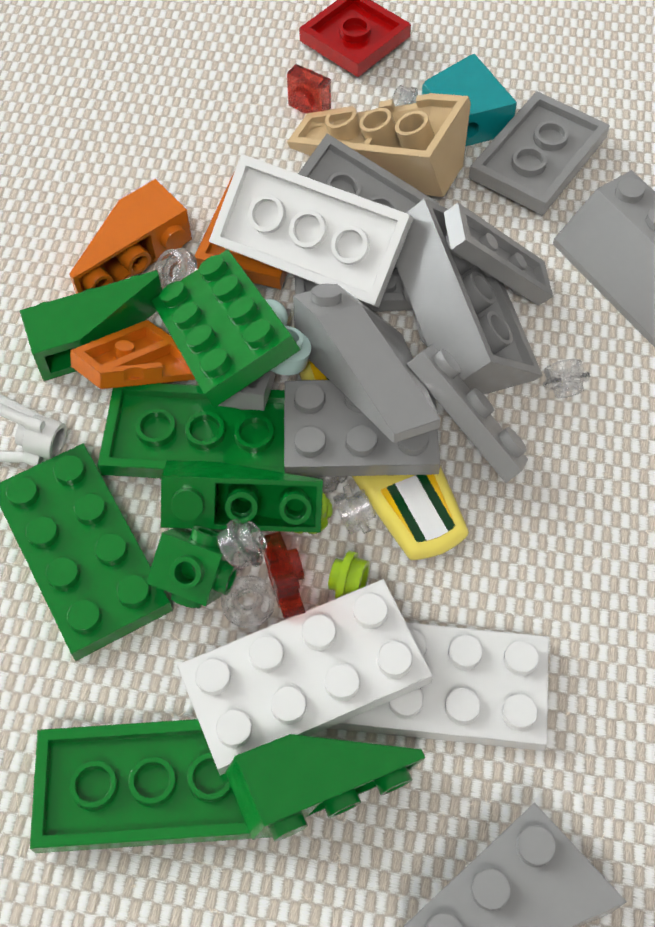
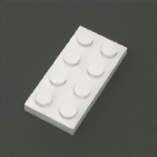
M241 154L209 242L318 285L338 284L358 300L379 308L414 218L402 211Z
M384 579L177 664L219 775L225 774L233 758L238 754L289 734L312 736L431 683L433 676Z
M406 622L433 675L431 683L330 727V729L544 751L547 746L549 636Z

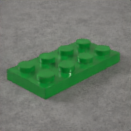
M228 249L219 255L207 258L202 262L199 269L181 281L170 283L161 291L160 295L151 300L201 390L214 408L300 351L292 335Z
M157 383L113 388L97 464L101 475L161 479L167 460L223 462L285 473V390H271L265 410L261 411L251 409L240 410L223 406H216L214 408L199 385Z
M84 443L0 482V508L75 661L173 611L164 590L146 584L151 566Z
M198 719L37 730L30 849L34 853L252 839L226 773L219 775ZM269 833L259 838H270L272 835Z

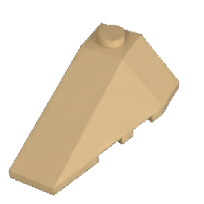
M429 93L417 95L416 103L395 106L392 99L380 101L378 108L357 112L353 106L307 113L287 143L291 149L311 156L325 135L329 134L425 195L444 197L463 167L471 102L469 96Z

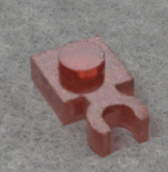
M280 531L260 536L269 581L283 619L305 613L299 593V580L304 579V572L297 548L287 550Z

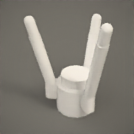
M0 394V416L18 423L15 432V443L22 446L24 451H0V462L25 463L36 466L42 463L43 458L49 460L59 455L66 441V424L45 417Z

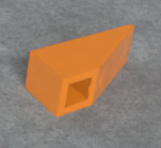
M156 179L120 199L69 273L75 293L128 279L131 276L142 273L148 266L169 253L179 250L184 244L192 240L187 209Z

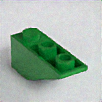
M157 270L142 275H134L125 280L97 288H90L77 294L42 302L36 306L19 310L32 355L43 381L76 372L71 367L70 350L143 322L152 316L157 310L151 300L160 295L162 291Z
M167 460L161 475V528L193 529L194 526H201L217 530L321 533L323 479L223 462Z
M289 734L236 755L225 773L252 840L271 833L274 842L305 829L308 826L305 818L325 809L328 818H332L359 805L361 800L358 795L377 787L380 795H385L407 785L413 780L409 772L425 759V755L422 749Z

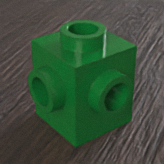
M194 526L192 530L173 528L164 531L161 534L146 584L172 593L171 600L189 608H201L202 605L207 606L222 597V594L228 595L231 591L238 573V565L233 563L237 547L224 543V535L201 526Z

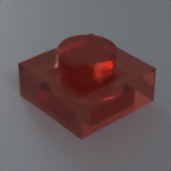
M295 64L287 72L288 105L306 114L330 110L331 79Z

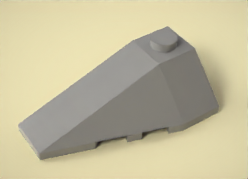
M320 284L313 287L311 291L293 295L294 327L302 332L311 343V352L308 359L393 443L440 428V417L427 388L407 365L413 357L403 335L338 284Z

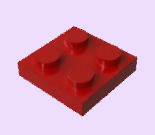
M336 0L299 28V37L302 43L356 77H359L410 37L411 23L372 0Z

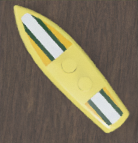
M309 359L305 369L299 373L301 380H329ZM441 465L439 474L352 476L385 527L410 560H421L441 555L460 544L468 536V528Z

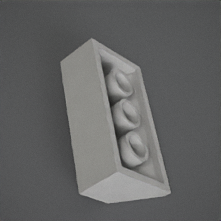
M630 170L597 188L554 238L553 245L655 347V191L636 173Z
M427 199L421 200L406 212L414 219L395 267L398 269L404 285L403 295L408 304L413 308L419 323L418 333L422 342L427 347L433 344L438 351L444 349L450 353L461 368L459 377L470 390L477 388L483 394L535 381L543 376L504 284L494 277H487L480 268L464 258H457L450 251L446 243L447 229L443 214L448 209Z

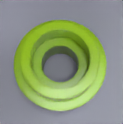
M350 550L346 553L343 560L335 559L328 581V589L335 591V599L367 585L370 562L360 559L358 552Z

